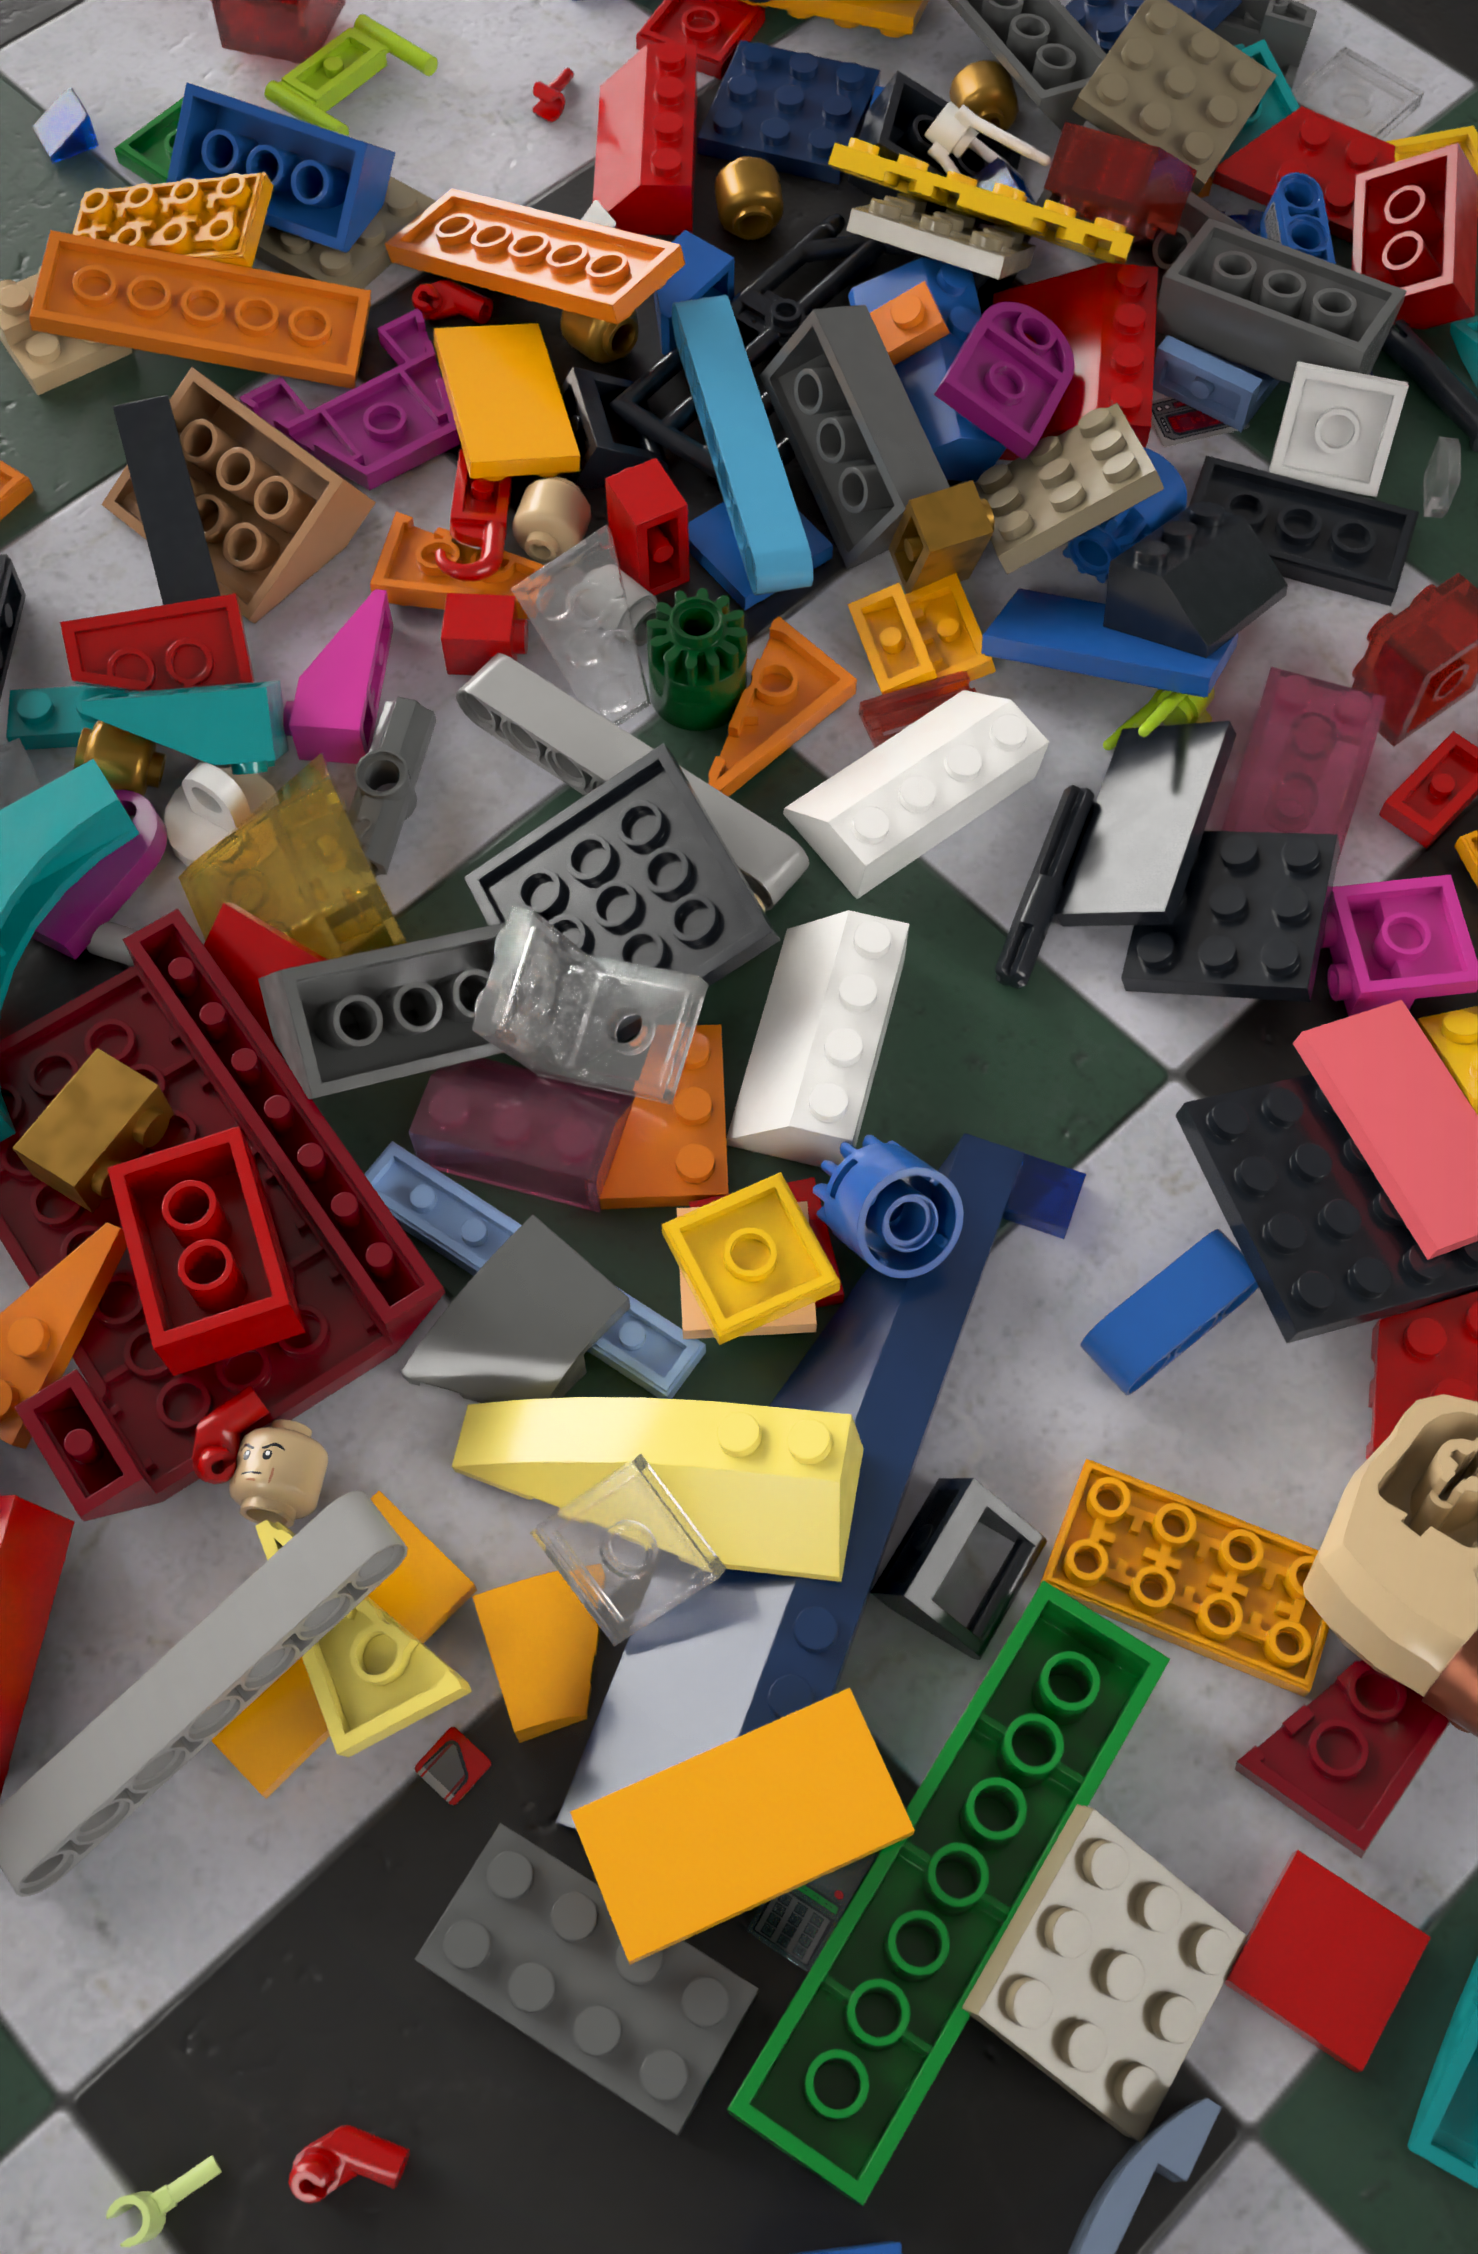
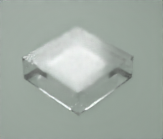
M1447 437L1438 438L1424 473L1423 517L1443 519V516L1448 512L1460 483V443H1458L1456 438Z

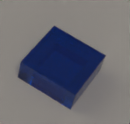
M1025 1154L1003 1219L1065 1239L1086 1174Z

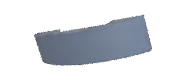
M1208 2098L1193 2101L1170 2114L1150 2129L1141 2142H1137L1131 2147L1111 2171L1095 2195L1081 2221L1068 2254H1115L1154 2171L1171 2182L1187 2181L1222 2107Z

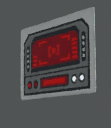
M1172 397L1152 401V425L1163 447L1238 431Z

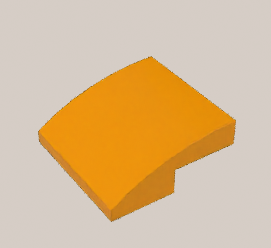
M957 573L905 595L899 582L847 604L883 698L920 695L958 686L996 672L992 657L981 654L983 635Z

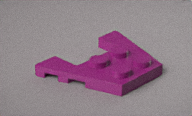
M418 308L377 328L380 345L398 364L396 368L312 410H309L281 376L240 396V402L319 461L369 491L461 444L444 380L437 365L432 342L429 340L423 315Z

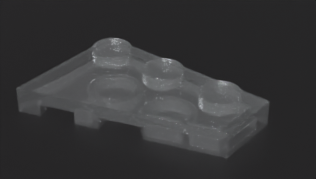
M606 524L513 586L511 590L579 701L619 726L650 706L651 702L612 532Z

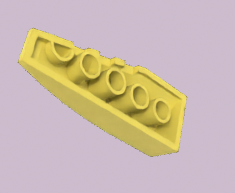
M573 1397L523 1399L468 1404L451 1467L457 1473L525 1499L531 1500L535 1498L559 1507L563 1513L588 1522L591 1519L620 1530L623 1536L648 1545L651 1542L679 1553L683 1559L701 1566L842 1582L864 1448L852 1414L663 1398Z

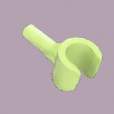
M211 2155L168 2186L165 2184L154 2193L141 2191L116 2199L107 2211V2219L122 2215L134 2205L139 2208L143 2217L140 2231L135 2236L126 2239L120 2246L132 2247L156 2238L164 2227L166 2213L176 2207L179 2201L222 2172L214 2156Z

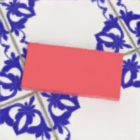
M1399 1000L1301 1032L1293 1042L1294 1047L1427 1260L1478 1241V1115L1404 1002Z

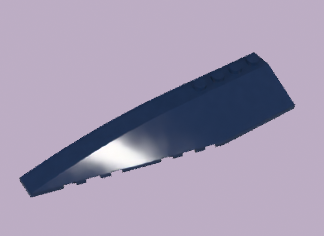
M964 1133L938 1169V1172L946 1176L954 1184L963 1205L962 1230L951 1253L931 1271L912 1278L886 1276L869 1266L769 1405V1407L852 1414L864 1450L842 1582L706 1567L683 1559L679 1553L666 1548L661 1556L556 1820L557 1825L578 1833L570 1813L571 1811L835 1694L1022 1165L1024 1152Z

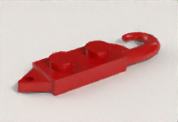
M462 449L459 450L451 507L450 536L466 545L481 548V556L476 562L460 564L449 560L445 550L440 548L435 552V562L444 574L453 579L477 582L494 575L502 564L513 476L499 481L470 478Z

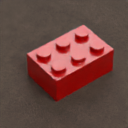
M239 1126L107 1168L153 1349L173 1376L305 1333L257 1162Z

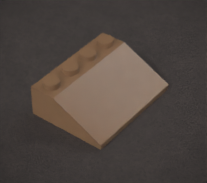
M191 367L171 397V407L220 594L222 596L236 593L239 599L241 614L249 621L256 623L346 548L376 502L224 389ZM127 465L101 505L146 539Z

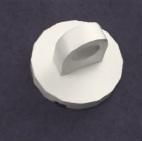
M199 762L182 781V785L175 790L165 807L164 824L175 856L189 869L212 877L227 876L226 871H235L240 868L243 873L257 868L275 853L284 836L285 829L282 804L274 787L257 773L233 775L231 768H218L207 762Z

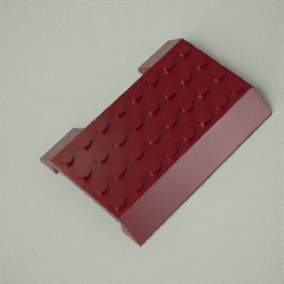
M178 908L122 939L132 958L133 966L0 1041L1 1093L16 1131L15 1134L0 1142V1240L28 1286L32 1287L105 1223L108 1222L122 1228L114 1195L105 1198L96 1210L91 1213L33 1176L13 1149L15 1144L98 1048L158 1084L174 1112L161 1140L154 1146L146 1148L139 1157L237 1126L240 1127L257 1162L305 1333L173 1376L153 1349L127 1247L72 1356L85 1379L75 1369L14 1406L83 1522L162 1503L200 1479L196 1475L192 1464L195 1433L198 1423L206 1415L249 1385H251L270 1413L241 1433L240 1445L244 1436L251 1431L271 1427L272 1422L275 1420H292L396 1354L445 1293L444 1287L312 1099L307 1098L287 1063Z

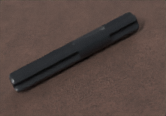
M1071 785L1062 794L995 967L996 980L1003 986L1010 985L1020 989L1028 984L1095 805L1093 801L1094 793L1089 788H1079Z

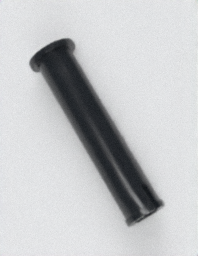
M1395 321V326L1400 332L1392 325L1381 350L1386 352L1469 437V447L1474 452H1478V397L1413 332L1406 321Z

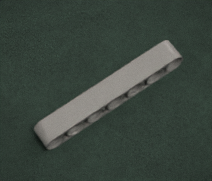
M495 654L456 692L458 705L472 722L584 796L654 750L505 654ZM680 766L752 892L760 897L765 911L771 910L808 869L809 859L804 849L789 835Z
M356 1490L346 1493L325 1507L0 1806V1868L17 1895L21 1897L32 1896L52 1886L65 1876L398 1568L407 1555L408 1547L364 1491Z

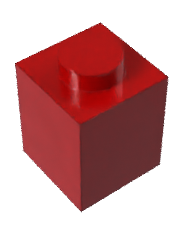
M447 593L441 644L448 675L474 676L497 653L505 654L516 661L518 654H527L528 621L518 619L515 596Z

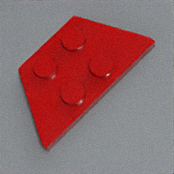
M1301 106L1221 162L1215 170L1212 183L1267 206L1283 176L1296 172L1306 174L1315 179L1322 189L1330 234L1353 244L1356 174L1395 163V145Z
M1478 1291L1380 1319L1373 1327L1371 1359L1374 1362V1377L1369 1385L1368 1407L1372 1408L1371 1441L1366 1446V1459L1390 1436L1401 1417L1416 1400L1446 1394L1478 1402Z

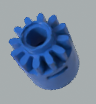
M1143 447L1165 489L1068 541L1069 544L1062 552L1064 557L1071 558L1080 573L1096 576L1097 581L1100 583H1105L1108 579L1110 561L1186 508L1187 490L1181 475L1167 459L1148 448Z
M866 1135L862 1143L863 1147L857 1149L849 1142L841 1143L840 1153L844 1160L839 1165L830 1160L823 1161L821 1168L831 1178L828 1184L820 1183L813 1187V1193L824 1202V1206L817 1211V1217L830 1227L833 1235L871 1267L886 1276L912 1278L925 1274L942 1263L955 1247L963 1225L962 1200L954 1184L946 1176L893 1140L883 1143L873 1135Z

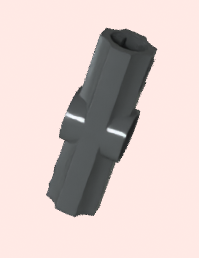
M397 697L394 701L385 702L370 750L359 760L355 767L354 777L357 789L334 856L338 865L348 868L356 875L375 878L378 875H387L403 823L412 815L416 808L417 796L415 786L436 724L434 711L425 708L417 700ZM388 783L396 784L389 790L376 791L382 785Z

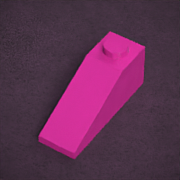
M374 589L298 679L294 701L286 702L283 713L284 732L286 736L293 737L299 760L358 764L359 760L369 752L373 740L394 628L386 590Z

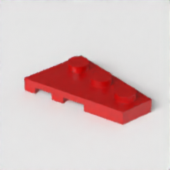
M236 593L60 622L71 679L76 684L136 692L255 682L239 599Z

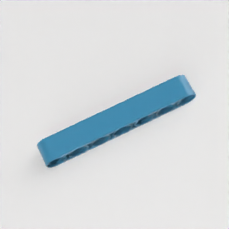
M727 295L674 302L672 304V322L677 349L751 590L756 596L810 587L813 583V564L809 543Z

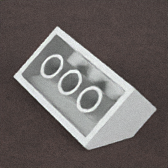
M963 690L785 807L783 815L852 895L858 899L1036 778L1049 741L1011 699Z
M848 910L787 929L726 1138L728 1146L821 1167L822 1162L825 1160L833 1161L839 1165L844 1160L840 1153L841 1143L849 1142L856 1147L905 960L909 923Z

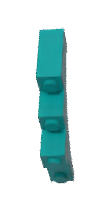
M94 758L0 810V1016L14 969L38 925L63 894L92 867L140 834ZM0 1085L1 1142L15 1134L16 1131L2 1097Z

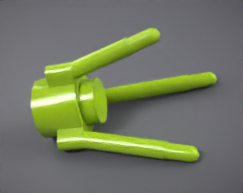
M1214 687L1208 697L1205 698L1162 689L1157 690L1146 705L1103 742V748L1107 751L1112 750L1117 745L1122 729L1140 727L1138 729L1139 735L1147 737L1161 723L1164 725L1212 722V716L1206 709L1215 697Z

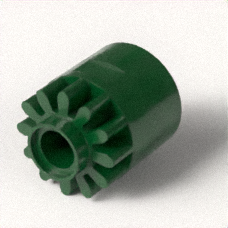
M706 588L699 589L696 594L697 597L687 598L686 594L679 590L674 594V608L670 607L667 603L658 602L656 604V619L647 621L650 699L655 711L669 724L690 731L712 730L731 721L743 690L747 688V630L744 629V612L742 610L730 612V599L727 595L720 596L714 602L709 599Z

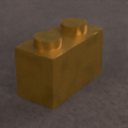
M973 480L909 500L888 548L906 594L954 573H957L960 582L970 578L995 528L992 508L985 498L980 499Z
M97 1048L15 1144L13 1149L33 1176L93 1213L105 1198L114 1195L107 1168L136 1159L146 1148L157 1144L164 1136L169 1120L174 1115V1112L158 1084Z

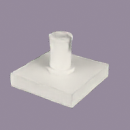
M1297 361L1268 472L1332 489L1377 497L1409 387L1408 383Z

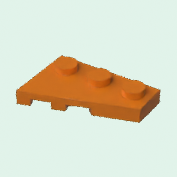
M395 512L370 582L371 593L374 589L386 590L390 604L445 610L447 593L512 595L516 597L518 619L538 621L549 584L548 566L504 550L503 561L499 570L488 579L477 582L453 579L444 574L435 562L436 550L444 549L447 558L455 563L469 564L480 559L481 548L476 549L459 543L450 536V530L438 527L434 533L415 527L413 517Z

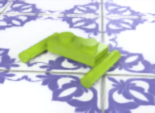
M361 14L356 18L353 28L349 27L283 76L279 83L275 80L270 81L265 87L264 96L267 100L299 120L349 136V127L326 112L388 66L386 54H392L426 76H432L438 67V60L435 56L369 16Z

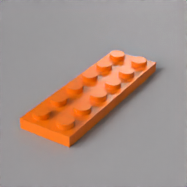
M456 189L449 190L385 243L392 263L614 324H619L621 321L629 318L640 304L655 291L661 289L667 280L685 265L680 244Z
M50 230L29 319L33 331L354 389L356 387L371 306V290Z

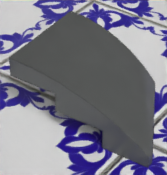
M1242 0V3L1213 32L1233 46L1244 44L1245 47H1248L1265 39L1292 90L1317 11L1293 0Z
M532 1215L492 1255L455 1297L417 1346L402 1368L401 1374L410 1384L420 1386V1383H425L460 1393L465 1399L479 1403L562 1398L587 1373L584 1353L630 1309L629 1297L535 1215Z

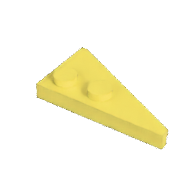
M267 1519L255 1526L267 1561L296 1535L279 1521L274 1523ZM368 1596L302 1656L336 1753L345 1757L357 1754L472 1692L468 1681Z

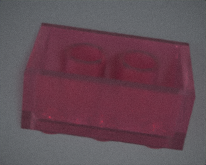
M479 1058L439 1068L430 1076L409 1134L416 1157L436 1170L600 1213V1197L635 1097Z

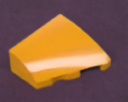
M603 1561L545 1573L472 1596L513 1730L519 1743L587 1719L592 1689L590 1683L600 1634L599 1620L604 1587L607 1586L608 1579Z

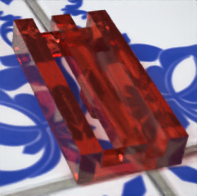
M959 671L861 701L858 714L874 748L899 733L895 732L884 736L882 732L916 722L963 690L977 693L975 687L971 689L969 687L970 677L967 671Z

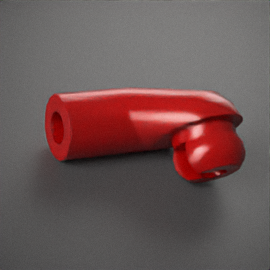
M451 280L421 284L416 287L412 295L414 308H418L421 311L423 318L433 321L461 314L480 324H484L489 320L493 310L492 299Z
M251 1385L206 1415L198 1423L195 1433L192 1464L196 1475L202 1481L214 1485L229 1481L237 1468L236 1459L240 1448L241 1433L270 1413Z
M350 2125L340 2126L307 2145L297 2154L289 2174L290 2190L295 2198L301 2202L316 2203L357 2175L395 2189L405 2170L410 2149Z

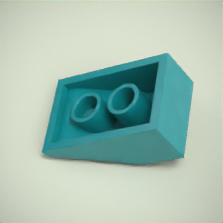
M280 680L110 693L81 701L82 714L209 764H231L233 775L267 772L268 767L275 766V761L289 751L288 739L283 727L284 707Z

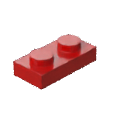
M1452 731L1384 802L1379 816L1427 849L1478 795V747L1455 731Z

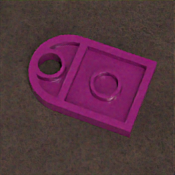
M997 303L989 307L972 328L934 395L1025 460L1036 447L1073 377L1075 367L1073 352L1061 330L1041 312L1021 303ZM1024 333L1030 335L1037 344L1030 341Z
M114 790L128 815L135 816L132 822L140 834L100 860L69 888L35 929L32 936L33 939L76 960L91 943L96 929L112 919L158 865L167 844L166 827L151 802L139 793L129 790Z

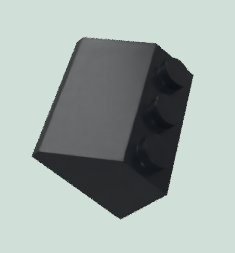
M1198 502L1192 504L1110 561L1103 627L1207 658L1285 597L1288 584L1245 517L1224 512V508L1216 503Z

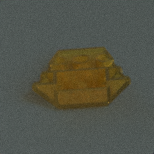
M322 753L229 834L190 864L178 877L205 941L222 904L232 903L328 960L408 943L378 881Z

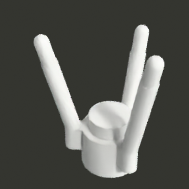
M951 101L943 108L924 135L933 143L927 153L942 166L946 174H948V171L961 174L949 155L952 153L959 159L969 147L1014 183L1022 181V175L976 138L978 135L977 131L1043 166H1048L1051 162L1048 155L1035 149V147L978 117L964 104L959 109Z

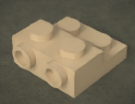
M41 267L38 274L17 283L13 280L0 281V340L37 395L133 353L132 348L33 331L31 329L29 313Z

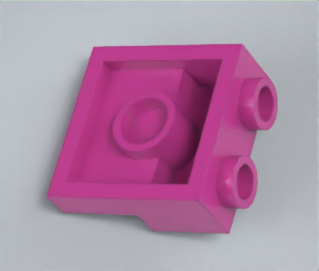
M1451 875L1334 886L1332 888L1321 948H1330L1334 963L1329 966L1327 977L1330 996L1334 1001L1344 1000L1348 1017L1402 1000L1409 1010L1414 1000L1418 998L1475 993L1478 990V961Z

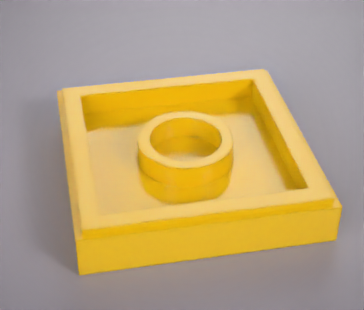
M781 1172L662 1224V1234L719 1345L840 1291V1280Z

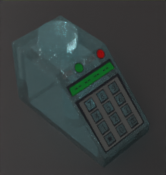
M882 1849L761 1904L746 1932L809 1973Z

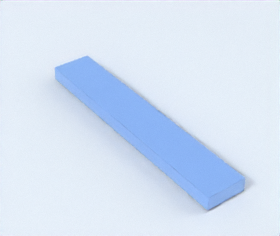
M391 1141L364 1174L403 1230L473 1276L522 1226L393 1141ZM621 1290L629 1297L630 1309L587 1351L656 1397L672 1399L705 1355L706 1344L698 1339H683V1329Z

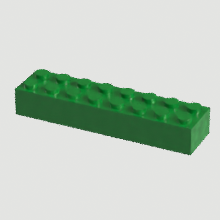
M1044 1580L1041 1582L908 1805L906 1812L914 1827V1834L883 1848L729 2105L727 2109L728 2114L858 2206H864L970 2017V2014L963 2010L962 2006L1076 1805L1088 1807L1168 1665L1170 1658Z

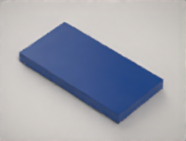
M1019 588L983 634L981 654L1205 698L1210 694L1236 649L1238 634L1209 657L1204 658L1103 627L1104 603Z

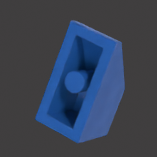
M687 230L683 231L672 241V243L681 245L685 265L668 279L661 289L654 292L661 350L665 356L677 346L672 322V304L674 302L727 295L730 301L734 297V257Z

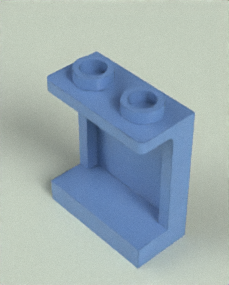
M1167 335L1157 348L1154 361L1153 390L1167 397H1172L1240 432L1243 431L1279 383V380L1272 378L1268 374L1236 362L1227 361L1221 356L1186 344L1170 335Z

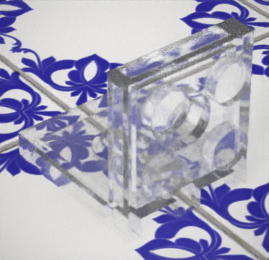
M511 906L506 925L500 930L495 941V959L486 987L479 993L475 1003V1021L472 1030L538 1076L672 1105L708 984L700 976L587 955L535 910ZM640 1015L642 1027L637 1037L627 1043H618L616 1033L619 1024L628 1016Z

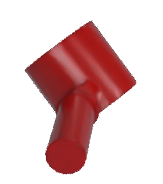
M565 68L549 85L541 81L533 85V95L540 99L533 106V113L549 122H555L559 119L565 108V96L561 91L574 78V73L570 68Z

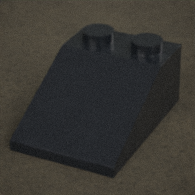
M897 71L867 110L859 140L880 147L878 153L880 157L897 162L899 154L906 155L928 163L927 172L947 177L942 166L927 153L933 143L924 135L948 102L900 71ZM977 131V139L1018 171L1021 154ZM969 147L959 159L950 153L949 157L960 173L978 181L976 187L993 192L995 183H1000L1014 188L1015 183L999 172ZM849 175L847 181L867 195L880 200H884L885 196L897 198V194L902 193ZM927 201L926 211L945 213L947 207ZM982 220L981 224L995 226L994 223Z

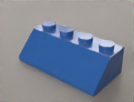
M186 82L166 183L180 182L188 178L199 180L226 177L234 173L241 175L266 173L274 187L264 221L265 225L348 253L384 204L396 152Z
M921 257L853 287L848 294L850 306L866 304L870 313L921 282H926L950 334L901 361L894 367L946 480L966 482L973 480V482H976L983 472L996 464L1006 447L934 395L972 328L982 316L972 271L936 259Z

